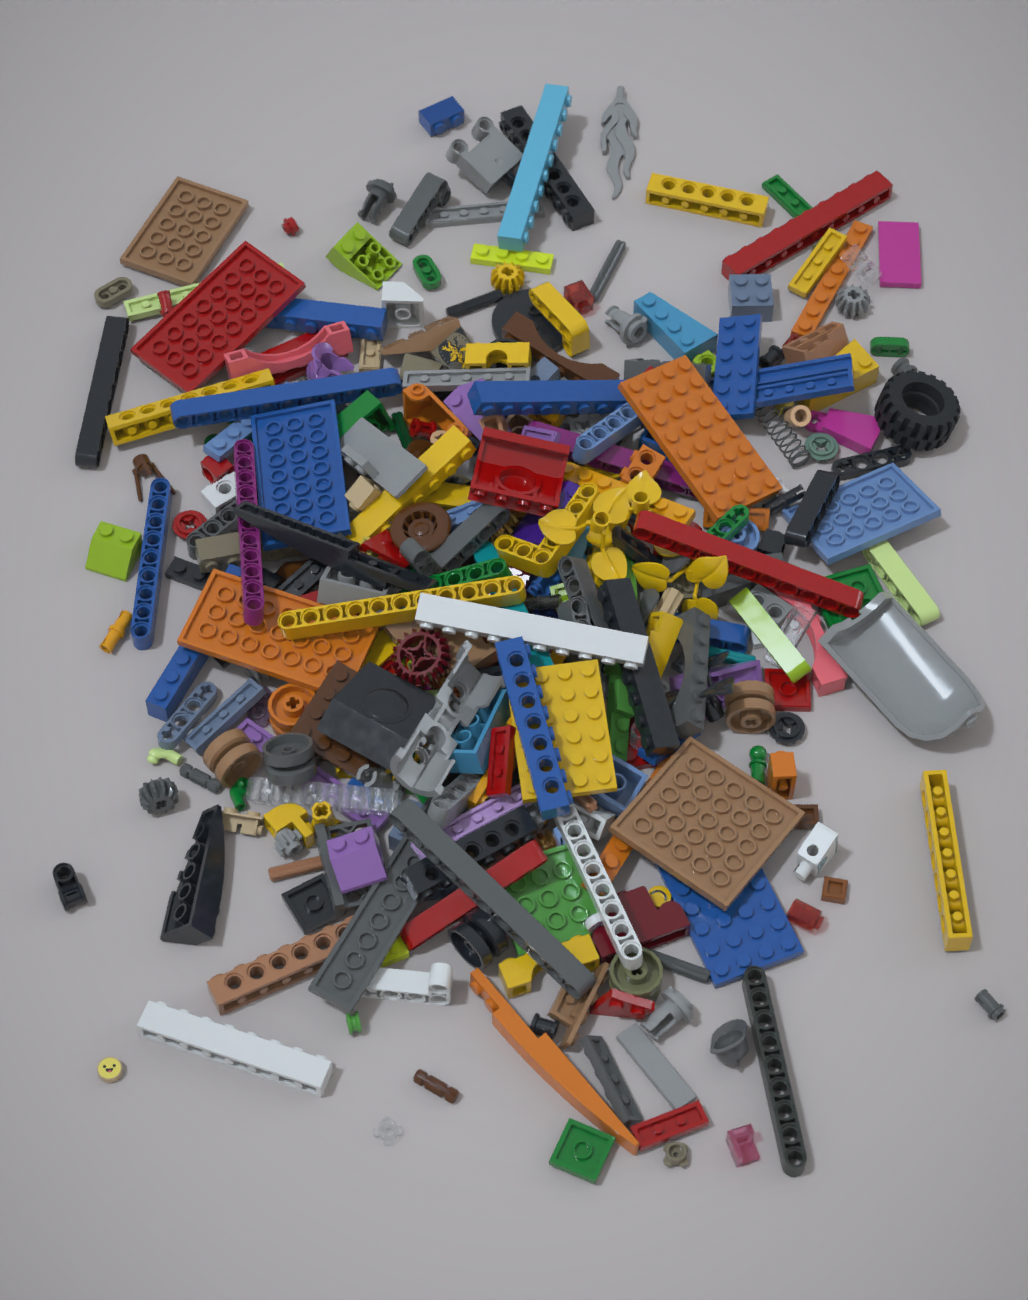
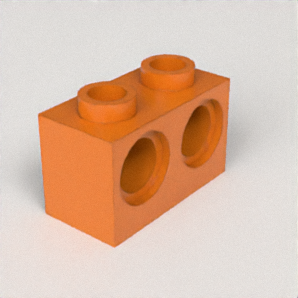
M643 444L639 451L634 450L629 459L631 464L629 467L624 466L619 478L621 482L629 484L631 477H635L646 470L654 480L661 470L666 457ZM647 460L650 462V464L645 465L641 461Z

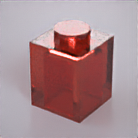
M583 280L564 286V298L580 315L593 310L594 296Z

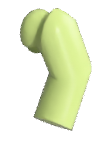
M152 748L148 752L149 755L147 757L148 762L152 764H158L161 758L178 766L183 760L181 754L172 749L165 750L162 748Z

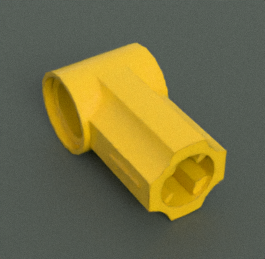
M326 801L316 802L312 806L313 819L311 825L314 829L316 824L324 823L325 827L342 824L340 820L335 818L331 805ZM338 832L332 833L331 838L333 839L338 834Z

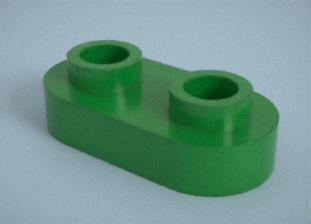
M428 255L416 256L413 259V271L421 285L428 290L438 288L441 285V274L432 258Z

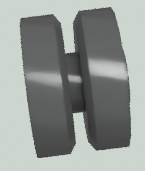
M280 734L270 738L262 746L267 780L272 784L278 786L298 785L309 781L318 772L313 741L307 734Z

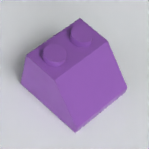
M372 826L327 840L330 861L342 894L388 880L381 843Z

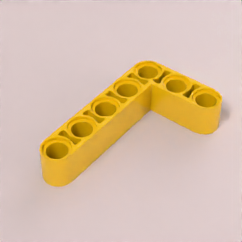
M593 483L582 484L564 508L576 517L577 523L575 527L582 525L586 520H591L594 514L593 502L599 495V492ZM585 528L575 531L576 539L569 545H558L544 537L538 546L510 535H501L495 540L494 546L499 557L503 558L507 565L542 578H548L556 572L559 560L563 556L568 555Z

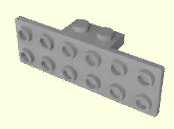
M363 417L340 438L342 457H344L345 462L350 467L355 468L362 476L367 475L396 499L403 495L428 469L423 462Z

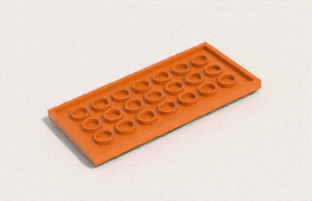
M686 355L620 382L618 385L619 391L714 523L735 505H745L748 508L780 493L783 489Z
M213 569L177 639L179 646L317 692L337 660L356 672L362 669L381 626L288 640L283 637L277 622L279 615L286 611L322 606L323 604L263 585L264 620L260 625L250 626L243 620L241 577Z

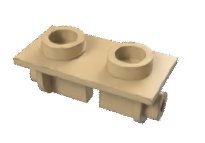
M224 807V811H222L224 831L236 833L238 824H241V834L262 835L263 825H260V822H264V819L260 817L261 813L247 811L246 815L239 814L238 809Z

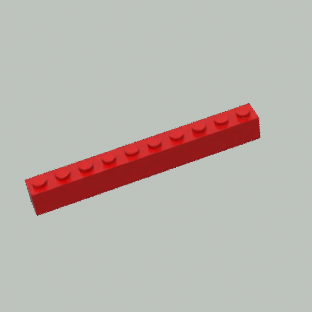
M878 170L866 175L863 179L850 184L841 192H836L832 197L821 201L810 210H805L801 215L790 219L779 228H774L770 233L759 237L748 246H743L734 254L726 256L722 260L721 274L729 281V275L762 274L817 242L829 228L837 230L889 200L893 184Z

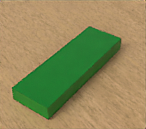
M778 174L762 183V188L793 218L801 215L805 210L813 208Z

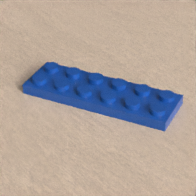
M761 314L722 317L719 320L713 393L733 420L755 418L762 330Z

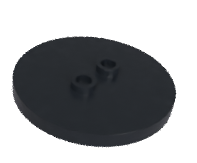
M530 289L513 292L496 305L492 314V331L496 339H502L503 326L517 311L534 321L541 339L552 350L556 352L563 347L562 334L533 305L529 297Z

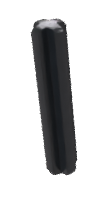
M500 289L447 307L446 315L459 317L500 302L503 299V293Z

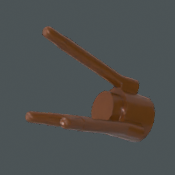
M139 454L132 461L135 467L132 473L135 477L139 502L143 500L139 475L144 477L151 476L153 471L158 478H165L146 454ZM170 485L171 493L175 495L176 491Z

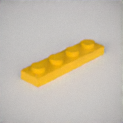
M829 228L788 284V290L806 298L846 243L847 236Z

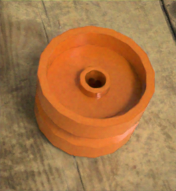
M288 683L272 692L268 700V713L270 716V726L276 736L290 733L315 695L313 690Z

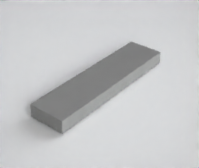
M637 1023L616 1036V1040L673 1110L696 1100L697 1096Z

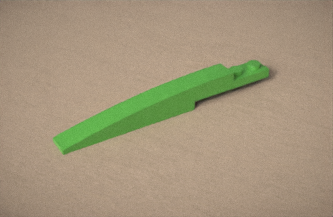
M623 553L627 561L626 578L631 579L637 599L636 577L632 571V566L635 562L627 554ZM615 662V665L605 664L604 674L609 676L606 717L612 754L626 762L630 718L635 716L628 702L626 686L622 682L620 665Z

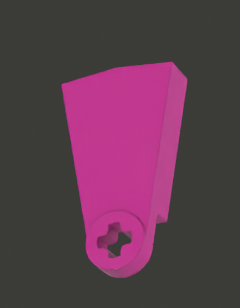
M830 408L828 413L810 411L811 420L804 426L810 432L831 435L838 444L859 454L872 452L877 444L880 433L875 416ZM814 419L817 420L815 424L811 423Z

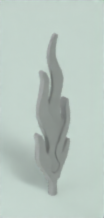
M623 86L617 87V97L605 110L601 119V125L605 126L600 138L602 155H606L607 141H609L611 146V154L606 170L615 186L612 200L617 198L622 188L618 172L620 159L622 156L625 159L623 175L626 180H629V169L635 155L634 145L626 130V124L630 127L633 139H637V117L632 107L628 104L626 97H624L625 88Z

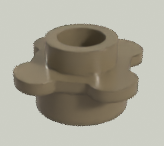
M668 1142L664 1145L665 1158L663 1163L665 1166L679 1165L680 1167H686L688 1165V1159L686 1158L688 1146L685 1143Z

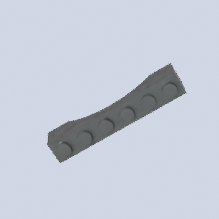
M696 607L676 616L683 620L677 639L683 647L685 670L680 691L670 712L677 735L683 740L703 732L705 727L706 697L699 698L698 695L707 689L711 617Z

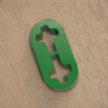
M875 337L870 341V353L877 357H905L910 352L909 341L906 338Z

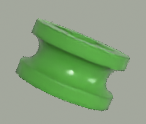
M354 1011L352 1015L345 1013L349 1035L353 1034L354 1031L361 1033L358 1011Z

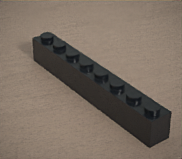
M631 579L605 580L597 590V597L602 604L604 621L608 624V628L648 636ZM648 642L643 668L638 667L637 670L625 668L624 664H618L622 672V682L628 692V702L635 716V726L639 729L641 736V746L645 750L646 757L672 754L680 746V742L651 645Z

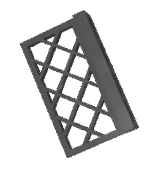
M370 818L325 827L324 823L315 825V839L335 918L345 916V911L358 909L372 885H369L366 891L361 889L354 890V892L361 895L359 901L348 903L347 896L350 892L342 894L330 861L327 840L332 839V833L340 832L346 835L355 832L357 828L372 826Z

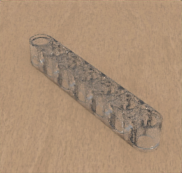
M249 777L245 801L270 806L296 804L304 809H311L316 802L326 801L331 805L332 810L336 812L389 816L402 803L403 792L389 788L310 781L292 786H278L269 782L265 777Z

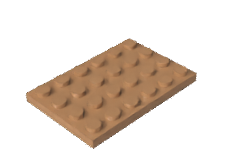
M177 176L120 257V263L182 286L196 284L249 207V202L246 199Z

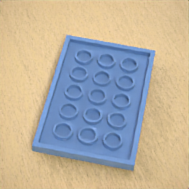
M892 462L839 485L838 491L810 546L830 565L941 516V509ZM800 503L782 510V517L788 523H790Z

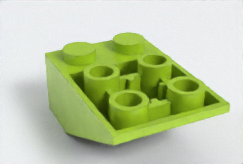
M358 222L325 256L341 272L375 290H378L383 285V281H387L402 265Z

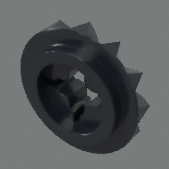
M780 712L776 714V722L769 729V734L776 742H782L784 745L788 743L795 744L799 739L802 740L805 724L794 713ZM783 725L786 726V728H791L790 734L787 733V731L785 730L782 731Z

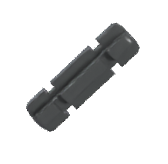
M184 763L179 769L181 776L186 779L190 778V781L203 788L208 787V790L213 793H218L222 787L216 778L211 779V776L197 768L192 769L193 766L188 763Z

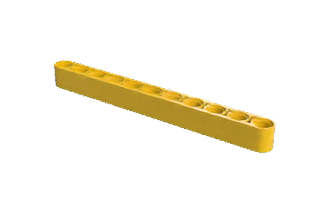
M507 576L291 610L281 613L277 622L283 637L288 640L415 621L420 593L498 608L521 604L525 601L527 594L521 577Z

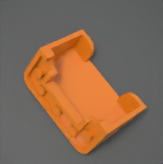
M415 383L402 390L404 419L409 428L412 419L419 418L420 421L424 422L435 421L437 429L446 432L454 425L467 438L472 436L480 441L449 407L425 385Z

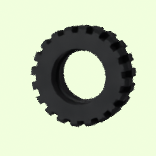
M914 370L906 371V373L903 371L890 377L885 383L874 407L875 420L878 422L879 429L884 431V435L887 438H891L896 445L900 444L905 449L909 450L912 448L915 451H922L923 449L930 451L946 443L959 420L961 412L958 398L954 396V391L951 387L948 388L943 380L936 379V376L932 374L927 375L923 371L917 373ZM908 406L917 408L926 415L916 413L913 410H911Z

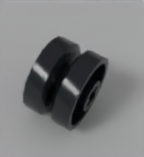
M474 908L464 916V922L459 921L448 930L450 942L459 955L475 969L479 968L481 971L493 962V956L498 957L509 948L508 940L499 925L487 913L478 908Z

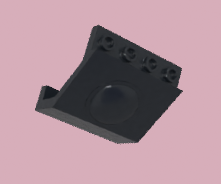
M369 661L332 698L316 730L391 771L390 761L398 748L405 747L425 713L428 714L433 709L436 703L435 696Z

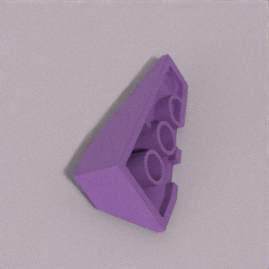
M481 378V379H478V380H475V381H485V380H484L483 378ZM472 381L458 386L443 402L481 441L483 429L479 419L487 416L473 414L467 396L474 383Z
M760 660L714 667L709 671L712 684L727 677H733L735 679L734 684L746 680L763 682ZM684 673L669 677L670 690L681 688ZM724 694L716 695L721 707L726 708L724 705Z

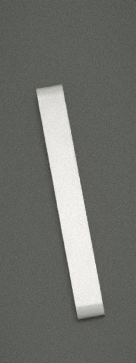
M573 803L570 805L569 815L571 816L567 818L558 816L553 819L622 965L628 970H636L643 963L642 946ZM574 833L580 834L578 837L570 836ZM582 853H588V854H589V855L586 856V857H581V856H579V855L582 854ZM590 873H598L597 876H589ZM601 892L608 893V895L603 897L598 896ZM610 912L617 913V915L614 917H610L607 914H609ZM621 932L627 933L625 937L617 936ZM628 953H636V954H637V956L632 957V958L627 957L626 955H627Z

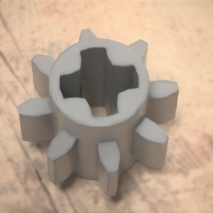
M289 828L282 829L275 836V850L281 857L285 854L289 857H294L303 848V836L297 829L293 831Z

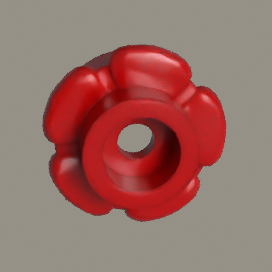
M293 217L284 218V223L281 224L284 232L287 235L291 233L292 236H295V233L299 231L296 221Z

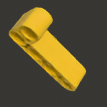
M545 282L529 290V297L533 305L562 334L563 347L569 357H573L590 348V334L586 320L550 282Z

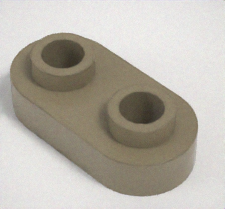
M118 277L98 288L94 293L96 304L100 307H110L130 296L133 292L132 282L127 277Z

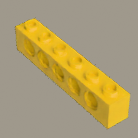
M652 173L646 189L645 204L762 228L768 210L769 197Z

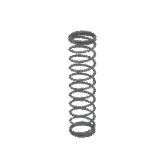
M773 405L774 407L771 411L764 415H760V413L768 406L755 410L760 411L758 415L755 413V416L758 417V421L762 423L766 432L771 435V439L775 441L779 450L784 453V457L788 459L789 464L793 468L805 465L809 461L811 453L809 450H805V445H801V439H796L797 434L792 433L793 428L788 427L787 421H783L784 416L779 415L780 411L775 409V405ZM778 411L774 418L764 421L770 413ZM782 417V420L777 425L769 427L773 420ZM782 423L787 424L781 431L773 433ZM791 429L787 436L777 439L783 431ZM795 435L791 442L782 445L789 436ZM782 440L781 444L778 445L777 441ZM800 441L797 447L786 451L792 443ZM800 447H804V450L797 452L793 457H791L793 452H795ZM808 453L807 458L803 461L793 463L798 456Z

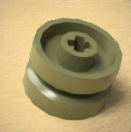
M642 947L643 963L641 967L636 970H628L624 968L616 954L610 963L609 990L614 988L655 1002L661 993L663 966L657 955L653 951ZM628 953L626 956L632 958L637 956V954Z

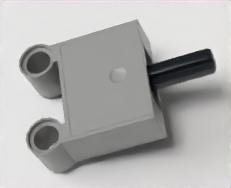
M482 116L477 120L471 131L472 137L480 143L471 151H468V144L464 140L455 139L446 152V159L463 171L485 194L502 180L512 189L516 177L511 172L520 164L523 153L494 126L493 121L489 117Z

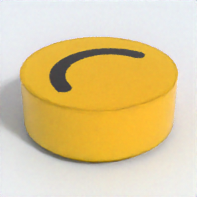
M654 886L648 891L657 910L660 909L663 903L671 901V893L664 886Z

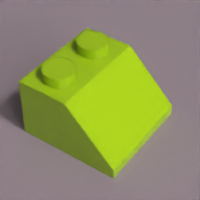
M101 521L91 538L85 566L86 570L126 582L141 555L143 543L141 533Z

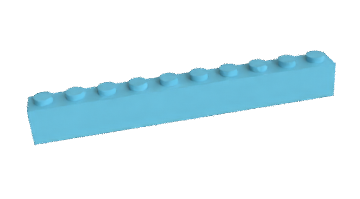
M545 84L497 234L499 249L523 252L525 244L529 242V230L534 226V214L538 213L539 198H542L544 194L543 185L544 182L548 181V169L553 165V153L557 152L558 137H561L563 133L562 124L566 122L567 108L571 107L572 104L569 86Z

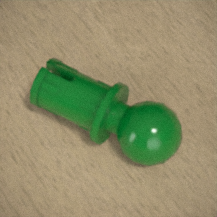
M753 746L749 751V757L752 760L749 762L751 777L765 785V769L767 768L765 759L767 752L763 746Z

